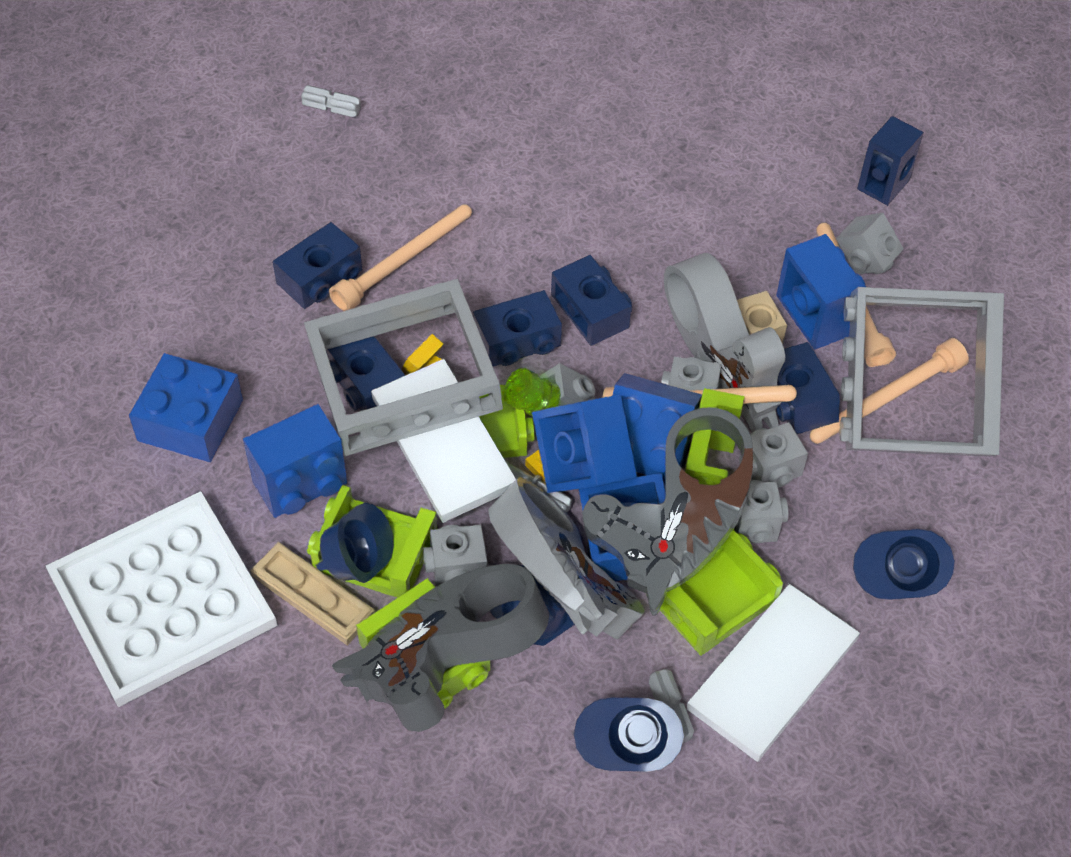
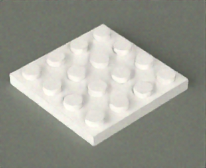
M201 491L46 565L54 585L118 707L277 626L276 617Z

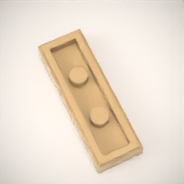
M279 541L250 570L251 576L347 646L358 635L356 625L375 613L372 607L317 570V568Z

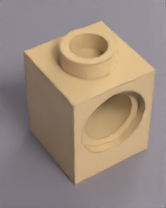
M767 291L737 300L749 335L771 327L776 331L783 344L787 324Z

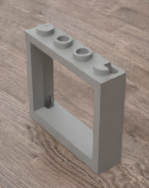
M458 279L304 322L310 347L338 435L342 441L345 456L503 409L499 381ZM456 313L478 369L479 377L346 415L326 353L327 349ZM489 394L487 397L479 398V396ZM360 432L359 435L348 437V435Z
M857 287L853 290L851 298L846 297L844 302V321H850L849 337H844L842 346L843 361H848V377H843L841 383V400L847 401V417H842L840 420L839 435L840 441H846V450L985 457L999 455L1004 293ZM866 305L977 310L973 443L861 438Z

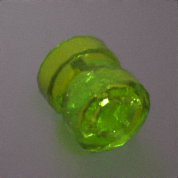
M519 368L514 371L507 379L503 391L504 400L508 405L519 410H525L531 416H533L532 412L557 407L561 397L560 388L556 383L546 378H540L537 373L526 368Z

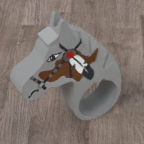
M702 253L668 266L664 272V289L676 326L694 358L721 364L719 389L777 386V378L785 362L783 344L776 331L771 327L749 335L731 282L719 261L709 253ZM781 402L743 404L741 413L752 432L763 428L762 419L769 428L779 426L775 409Z
M519 477L488 509L490 521L506 546L524 567L531 572L532 576L544 586V589L549 591L550 595L562 605L583 635L589 631L597 637L603 631L618 640L644 614L645 610L635 595L622 584L613 581L606 572L587 557L579 531L572 519L557 502L537 485Z

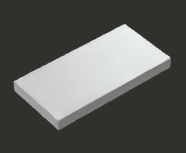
M443 359L374 389L371 393L375 404L380 406L458 383ZM479 417L397 441L442 523L500 497L516 480Z
M789 584L689 700L686 709L758 762L857 641L860 632Z

